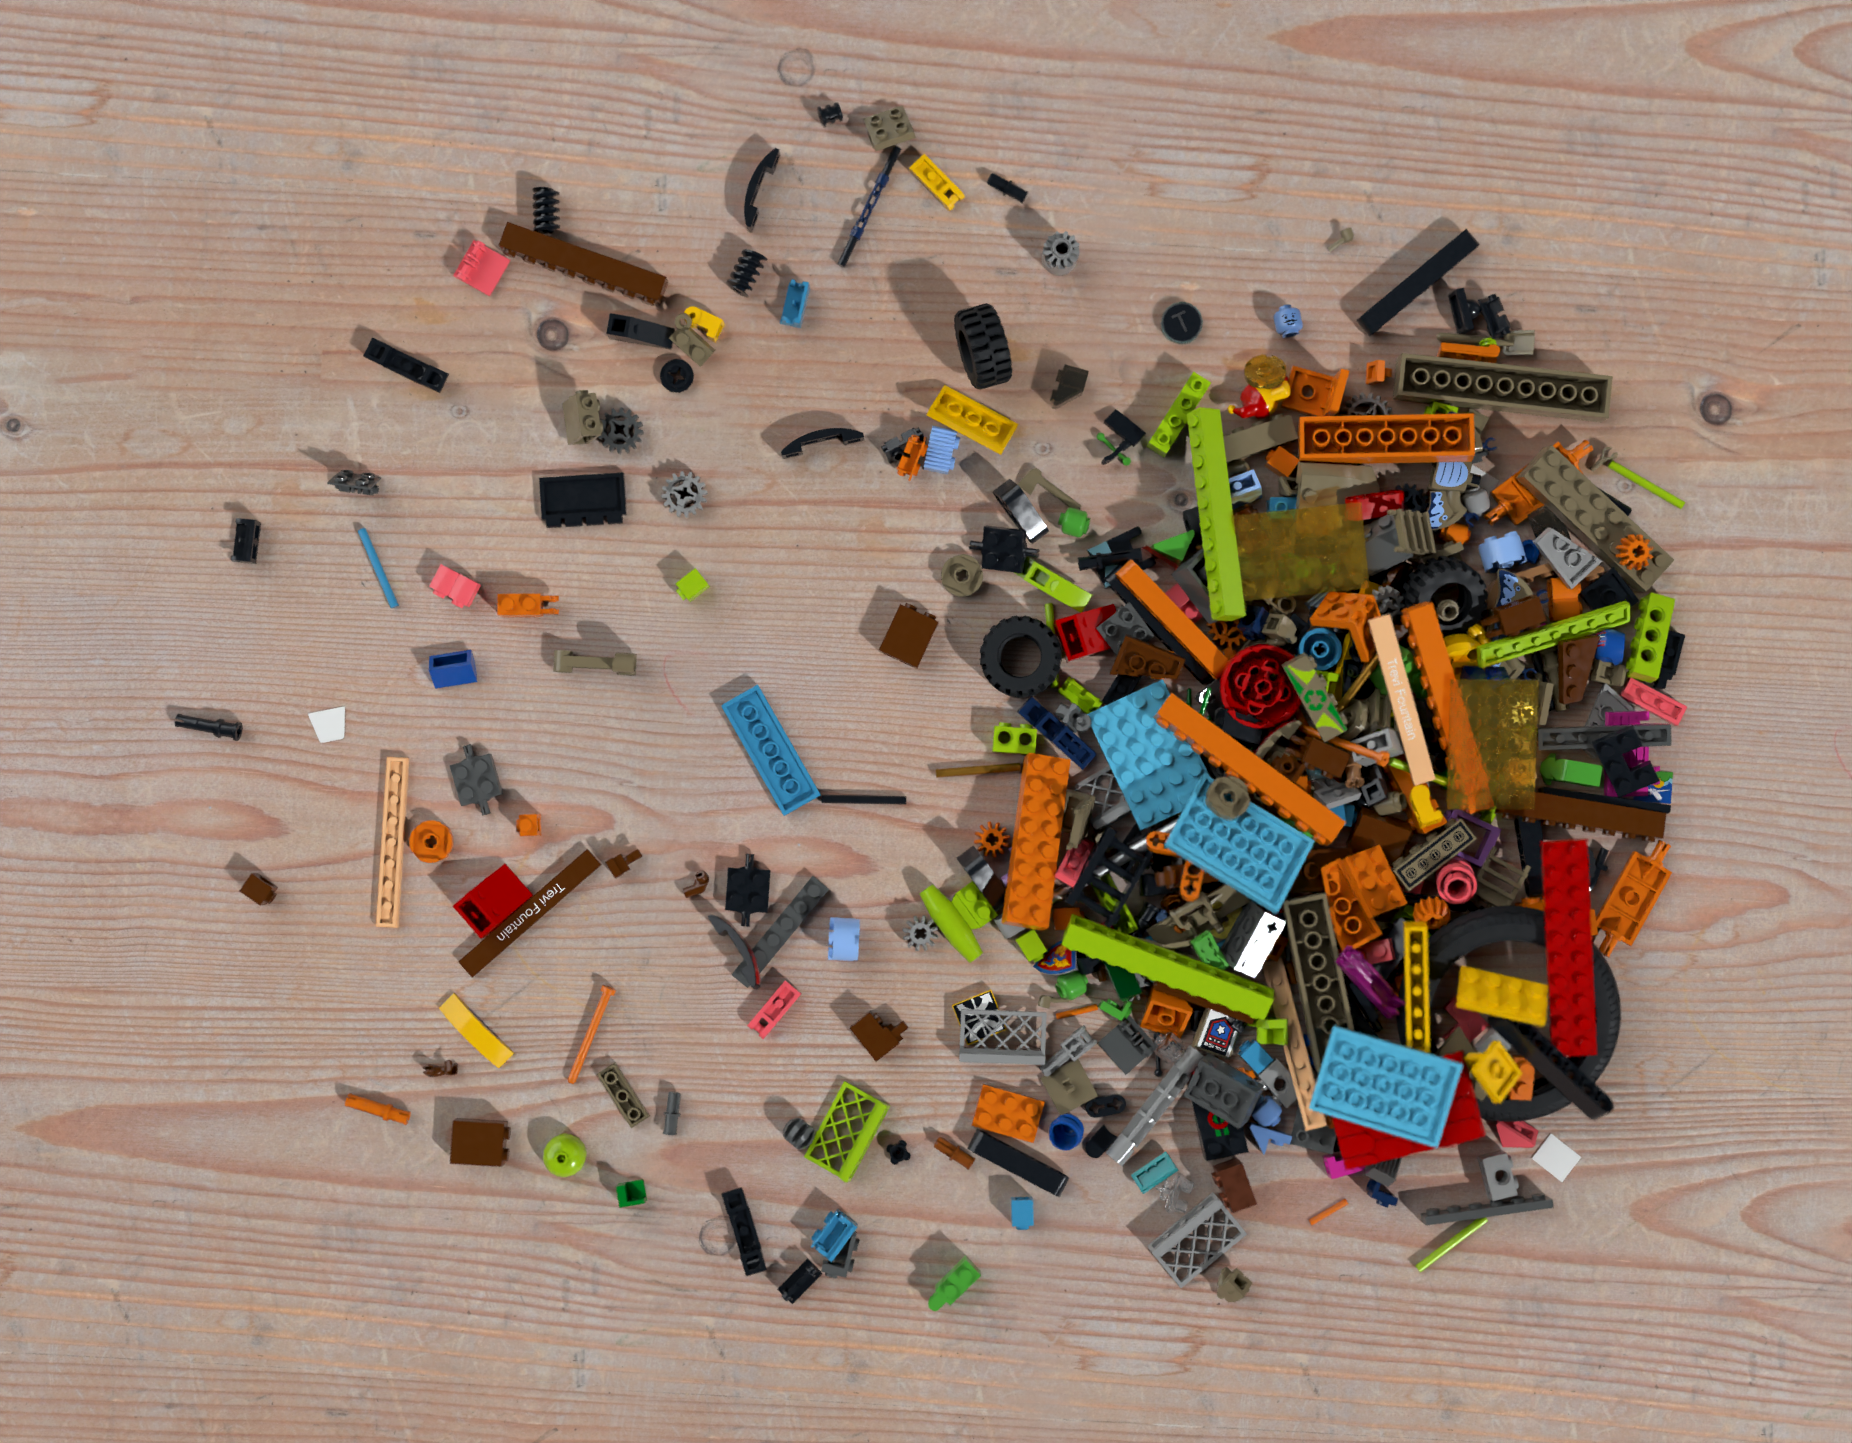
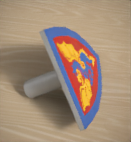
M1061 940L1048 948L1044 953L1045 957L1037 961L1033 967L1047 975H1061L1075 970L1078 971L1077 951H1071L1061 945Z

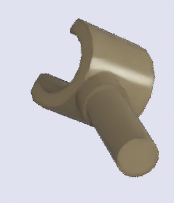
M1351 227L1340 232L1342 238L1327 248L1329 252L1343 243L1352 241L1354 233Z
M1612 447L1604 448L1602 457L1589 469L1594 472L1607 460H1614L1618 453L1615 452L1609 457L1608 451Z
M1041 995L1038 1006L1049 1009L1051 1002L1066 1003L1069 1000L1066 998L1062 999L1061 997Z

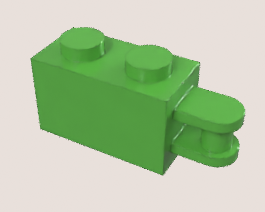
M966 1255L935 1285L936 1292L928 1300V1306L932 1311H938L946 1302L951 1306L981 1276V1271Z

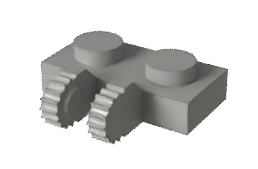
M1326 777L1324 782L1321 779L1314 781L1316 791H1314L1313 798L1328 809L1359 800L1361 797V792L1357 788H1354V786L1353 788H1347L1345 786L1346 781L1338 783L1334 778L1331 780Z

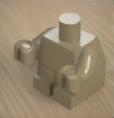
M1269 614L1266 620L1267 624L1264 625L1261 632L1268 636L1265 644L1284 646L1286 643L1294 644L1297 641L1295 636L1297 628L1293 621L1286 615Z
M1226 1266L1221 1270L1217 1283V1296L1220 1299L1224 1298L1228 1303L1237 1302L1249 1292L1252 1282L1246 1276L1244 1277V1274L1238 1268L1232 1272Z

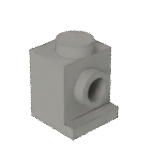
M1493 1028L1474 1045L1478 1050L1477 1053H1484L1492 1041L1499 1040L1506 1051L1512 1047Z

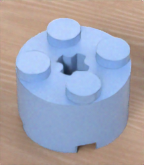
M1517 531L1509 532L1504 535L1505 537L1498 539L1497 536L1484 539L1485 543L1479 545L1478 550L1485 573L1489 571L1490 573H1497L1498 569L1509 570L1513 568L1514 563L1518 562L1521 565L1527 561Z
M830 917L829 930H834V932H829V945L833 947H828V960L858 961L860 919Z

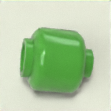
M1070 507L1065 513L1061 512L1058 525L1062 526V533L1079 538L1083 534H1087L1091 518H1088L1087 512Z
M1075 970L1059 975L1055 988L1062 999L1066 998L1071 1001L1086 992L1088 979L1086 975L1080 974V972Z

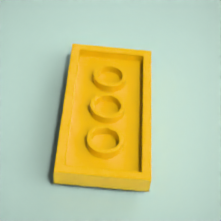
M946 385L943 386L927 412V416L1000 455H1002L1018 426V423Z
M1461 966L1459 970L1456 1007L1543 1027L1546 1023L1548 985Z

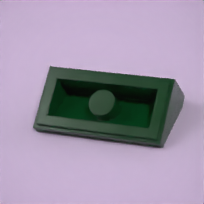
M1103 961L1121 1001L1125 1002L1143 993L1134 973H1130L1125 968L1119 966H1111L1106 961Z

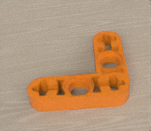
M1153 831L1147 835L1146 846L1149 851L1182 858L1168 848H1164L1162 843H1165V839L1170 835L1169 833ZM1155 838H1158L1160 842L1157 846H1153V842H1151ZM1187 860L1183 871L1180 895L1186 901H1194L1200 894L1204 870L1200 868L1199 874L1191 875L1188 872V868L1194 864ZM1191 880L1194 881L1193 890L1196 892H1192L1191 895H1188L1187 890L1184 889L1189 888V883Z

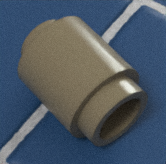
M1388 792V798L1374 804L1373 807L1379 815L1397 813L1407 807V799L1403 792Z

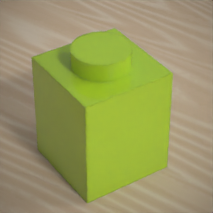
M696 568L675 583L678 586L676 592L684 601L687 598L690 602L710 587Z
M1030 929L1015 939L1029 962L1033 960L1036 963L1045 957L1044 953L1047 949L1034 929Z

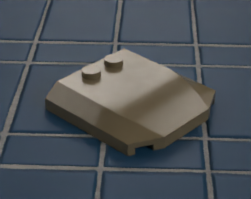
M1298 462L1296 476L1298 492L1294 525H1291L1290 547H1294L1295 539L1299 536L1313 539L1328 536L1336 540L1376 520V518L1348 521L1345 516L1346 497L1379 492L1380 487L1372 466Z

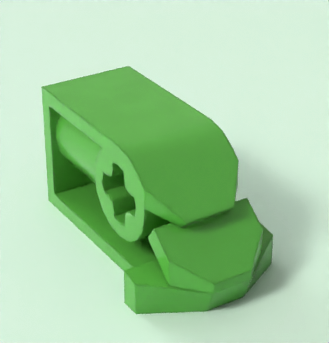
M1550 753L1541 763L1540 773L1545 785H1551V781H1558L1587 787L1600 786L1602 765L1567 759L1556 760V754Z

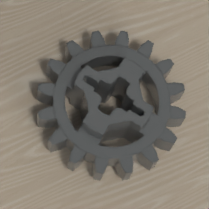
M620 407L619 412H616L613 408L611 415L604 413L606 420L600 419L603 423L602 435L598 437L599 440H605L602 445L604 447L610 445L609 451L613 452L617 449L618 454H621L623 449L630 453V447L637 449L635 443H641L642 440L639 438V435L644 434V431L639 429L643 426V423L636 422L639 419L638 415L632 416L630 409L625 413L623 407ZM616 418H626L624 421L616 420ZM610 424V425H611V432H610V433L608 434V436H607V428H608V425ZM615 425L623 429L627 437L618 433ZM634 426V435L631 437L630 431ZM618 441L626 442L625 444H615Z

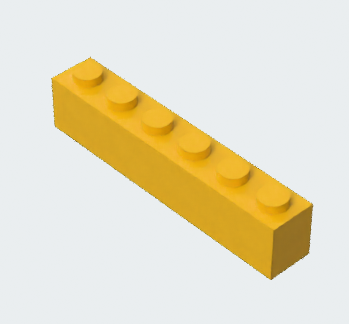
M1425 921L1403 922L1406 1047L1430 1053L1427 925Z

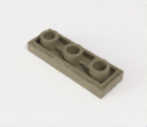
M616 1062L597 1074L631 1128L650 1116ZM620 1092L626 1093V1099L620 1097Z

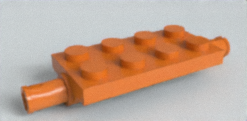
M1583 440L1582 443L1572 450L1563 448L1559 441L1553 445L1581 473L1582 471L1578 466L1579 460L1593 451L1592 445L1583 449L1589 444L1587 440ZM1526 466L1490 492L1498 503V506L1484 515L1485 520L1494 516L1488 521L1491 526L1505 515L1516 526L1543 506L1516 479Z
M1658 840L1652 854L1647 857L1632 851L1597 914V928L1606 934L1599 947L1604 956L1610 958L1618 941L1632 946L1670 878L1672 872L1666 869L1662 863L1668 850L1671 848V845H1666V842Z

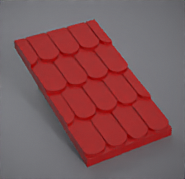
M1464 1051L1441 1055L1440 1057L1460 1062L1463 1066L1438 1148L1475 1140L1486 1135L1468 1066L1464 1060ZM1332 1116L1345 1170L1437 1149L1433 1146Z

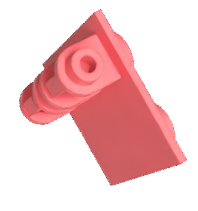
M473 240L453 276L490 296L511 260L486 247L481 241Z

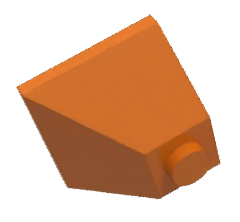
M1152 985L1140 1027L1165 1035L1172 1033L1170 1036L1181 1039L1193 1009L1185 1000L1157 991Z

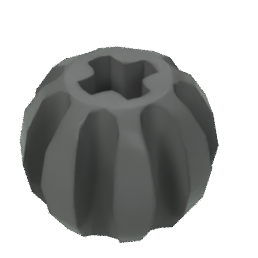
M794 1118L785 1125L783 1137L795 1148L802 1150L812 1144L815 1131L801 1118Z

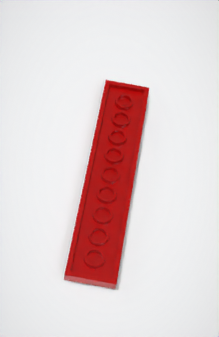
M1587 839L1541 841L1550 1042L1565 1056L1597 1055Z

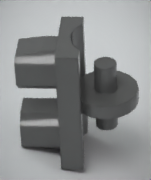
M1060 703L1055 712L1060 717V720L1074 733L1077 731H1087L1091 727V718L1074 703L1070 707Z

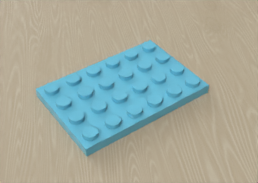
M1163 679L1087 714L1091 718V729L1140 831L1182 812L1203 774L1209 776L1200 755L1191 749V745L1186 741L1182 742L1175 738L1174 732L1168 728L1160 727L1156 723V719L1153 718L1170 696Z
M1203 774L1167 838L1164 847L1276 914L1315 840L1250 802L1248 809L1241 816L1231 821L1216 816L1205 803L1207 789L1214 779ZM1223 794V797L1227 802H1233V800H1231V794Z
M1333 1025L1309 1109L1438 1148L1463 1064Z

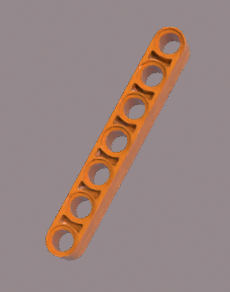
M1130 559L1115 573V576L1186 651L1217 680L1229 662L1227 657L1155 582Z

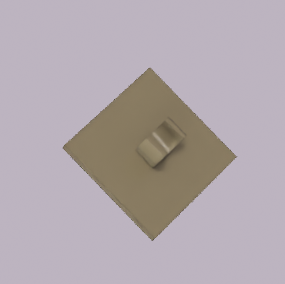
M1079 1059L1058 1068L1049 1076L1040 1078L1060 1115L1066 1114L1098 1097Z

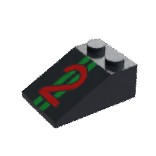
M1191 1101L1202 1154L1206 1161L1248 1152L1243 1126L1239 1129Z

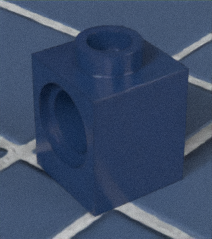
M1247 606L1245 610L1246 616L1241 618L1237 628L1249 640H1264L1266 635L1261 632L1264 625L1267 624L1266 620L1270 613L1264 607Z

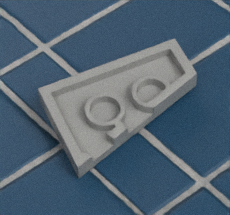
M1549 527L1533 541L1568 589H1573L1602 562L1601 559L1588 553L1587 550L1574 544L1571 540Z
M1605 683L1600 689L1585 726H1605V712L1636 710ZM1594 748L1582 749L1592 759L1598 756Z

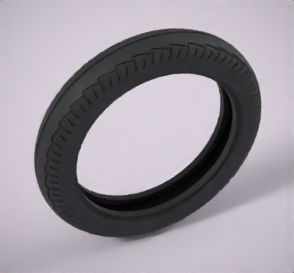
M1522 906L1483 908L1457 917L1442 926L1427 939L1430 1054L1434 1055L1438 1050L1431 1030V1005L1437 986L1448 969L1470 951L1494 942L1523 941L1546 948L1544 911ZM1592 942L1597 1055L1568 1056L1567 1058L1595 1083L1610 1062L1618 1041L1621 1025V1004L1613 972L1601 951ZM1404 976L1398 994V998L1403 1001H1405ZM1401 1005V1007L1397 1008L1399 1012L1397 1015V1028L1401 1045L1406 1046L1405 1006ZM1544 1076L1533 1081L1532 1100H1510L1507 1094L1501 1103H1493L1488 1095L1483 1101L1476 1097L1482 1119L1504 1122L1540 1118L1559 1111L1572 1103Z

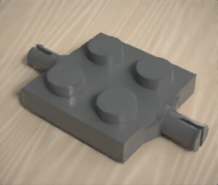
M471 744L462 746L466 759L460 763L450 765L461 806L479 804L482 816L491 814L487 801L503 794L492 754L474 756Z

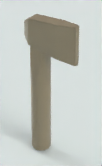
M1037 468L1031 469L1018 483L1019 487L1030 495L1038 483L1067 506L1081 509V505L1045 479Z

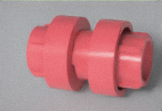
M1454 856L1435 871L1437 889L1445 901L1452 904H1462L1474 896L1477 882L1473 868L1466 859Z

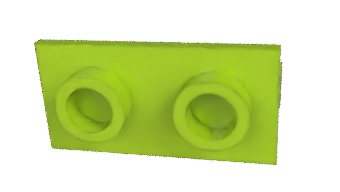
M1070 676L1058 690V693L1071 703L1078 705L1086 714L1097 710L1102 704L1100 698L1094 696Z

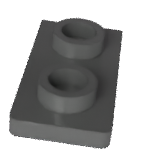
M854 1232L851 1236L845 1264L824 1259L821 1272H825V1276L830 1278H837V1276L846 1278L847 1272L852 1273L855 1260L851 1259L853 1251L857 1252L860 1241L859 1238H856L857 1232Z

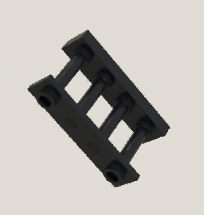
M1106 827L1087 859L1076 884L1070 888L1064 901L1072 906L1075 902L1077 904L1079 902L1107 918L1104 925L1110 928L1112 924L1115 926L1121 917L1119 912L1143 871L1151 867L1154 861L1152 858L1154 853L1147 851L1145 855L1140 854L1117 840L1115 836L1117 831ZM1114 847L1139 862L1134 874L1107 859L1106 855H1104L1106 849ZM1102 865L1129 881L1124 891L1120 892L1095 877L1093 871L1096 866L1100 867ZM1092 884L1117 899L1118 901L1112 911L1085 896L1084 892H1082L1085 885Z

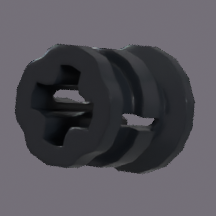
M838 102L834 103V106L826 105L824 109L817 107L819 119L823 127H826L827 123H835L836 120L843 121L842 111Z

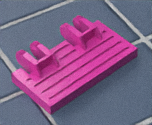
M1649 711L1605 712V726L1659 724L1640 723V721H1649ZM1638 747L1623 754L1629 768L1649 761V747ZM1653 765L1656 772L1660 771V766ZM1604 769V796L1618 797ZM1659 779V782L1654 783V784H1652V785H1658V784H1660V779ZM1648 787L1622 797L1648 796Z

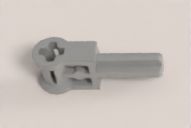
M1085 1025L1079 1027L1060 1043L1062 1049L1047 1060L1045 1065L1040 1066V1070L1045 1076L1051 1075L1070 1058L1076 1061L1098 1042L1085 1030Z

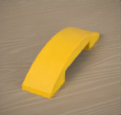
M455 993L439 1007L440 1011L458 1032L497 1068H500L514 1054L500 1038H497L469 1010V1007Z

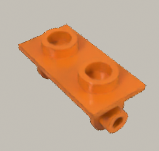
M914 434L908 438L904 452L911 456L902 455L896 468L898 475L905 476V474H908L909 481L912 475L917 476L921 465L917 462L920 456H925L928 445L925 444L926 437H924L923 441H920V437Z

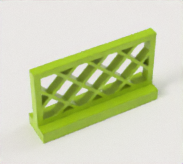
M844 1081L804 1157L840 1177L839 1179L844 1182H850L891 1105ZM846 1088L854 1091L855 1101L845 1103L843 1093ZM858 1094L865 1098L859 1099ZM868 1099L875 1103L871 1112L863 1113L860 1101ZM857 1103L860 1115L849 1118L846 1106ZM843 1107L846 1119L835 1122L833 1117L834 1110ZM861 1117L863 1128L861 1131L853 1133L850 1120ZM847 1122L850 1134L839 1137L836 1125ZM833 1126L836 1138L825 1141L823 1136L824 1129ZM851 1136L853 1147L851 1150L843 1152L840 1139ZM837 1140L840 1153L829 1156L826 1143ZM823 1145L826 1157L822 1159L813 1157L811 1153L814 1148ZM841 1155L843 1165L840 1171L832 1167L830 1158Z

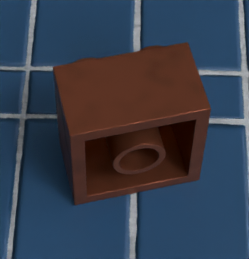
M1237 1157L1213 1165L1214 1172L1211 1175L1215 1185L1221 1188L1222 1192L1218 1194L1226 1209L1229 1208L1232 1213L1257 1205L1243 1163Z

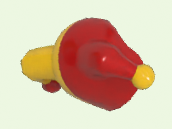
M1282 376L1280 378L1282 385L1273 389L1262 381L1250 383L1244 388L1240 397L1243 407L1236 408L1234 405H1230L1227 409L1228 413L1236 414L1241 418L1253 416L1264 419L1271 416L1277 409L1278 403L1290 396L1289 378Z

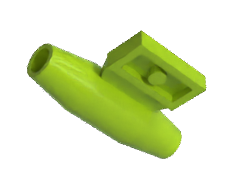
M973 881L956 892L952 901L933 884L919 893L932 920L949 943L969 963L983 954L972 929L983 927L998 914Z

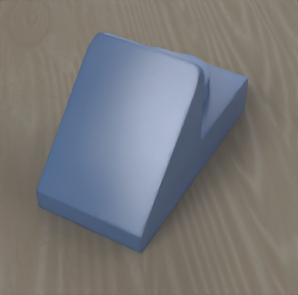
M1249 1121L1247 1123V1127L1263 1155H1265L1269 1139H1271V1143L1283 1146L1284 1143L1289 1145L1291 1143L1292 1136L1288 1133L1268 1127H1261Z

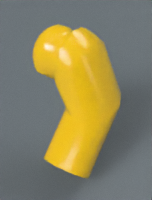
M1473 625V627L1468 629L1469 636L1476 638L1481 645L1491 642L1490 638L1485 637L1484 633L1486 632L1481 625Z

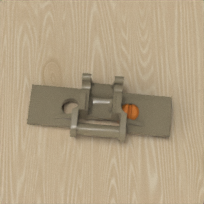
M1223 884L1208 894L1202 891L1196 900L1190 901L1176 910H1170L1171 915L1148 928L1147 932L1154 941L1163 945L1181 942L1191 936L1196 938L1206 930L1210 931L1214 928L1220 934L1224 931L1220 919L1249 903L1250 900L1247 896L1229 885ZM1221 901L1222 906L1220 908H1212L1214 902ZM1195 909V910L1192 911L1191 913H1189V914H1187L1186 916H1184L1186 913H1188V912H1190L1191 910Z

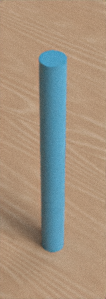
M366 528L358 530V534L390 608L399 606Z

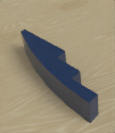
M1029 697L1017 711L1029 724L1033 725L1039 733L1082 770L1097 755L1033 697Z

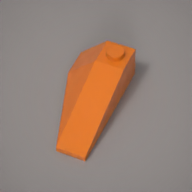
M1339 858L1320 868L1335 939L1342 952L1346 946H1352L1356 949L1381 936L1382 932L1374 918L1368 919L1341 859Z

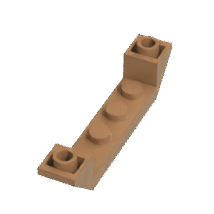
M1549 563L1515 573V575L1527 584L1533 582V577L1540 575L1542 579L1554 575V570ZM1598 565L1585 577L1586 581L1599 578L1598 574L1605 571L1604 567ZM1498 580L1492 581L1487 589L1488 599L1485 600L1488 604L1487 614L1489 609H1493L1498 597Z

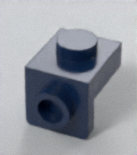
M1370 1178L1366 1187L1367 1195L1376 1199V1203L1388 1208L1390 1204L1396 1207L1398 1198L1390 1193L1379 1190L1381 1183Z

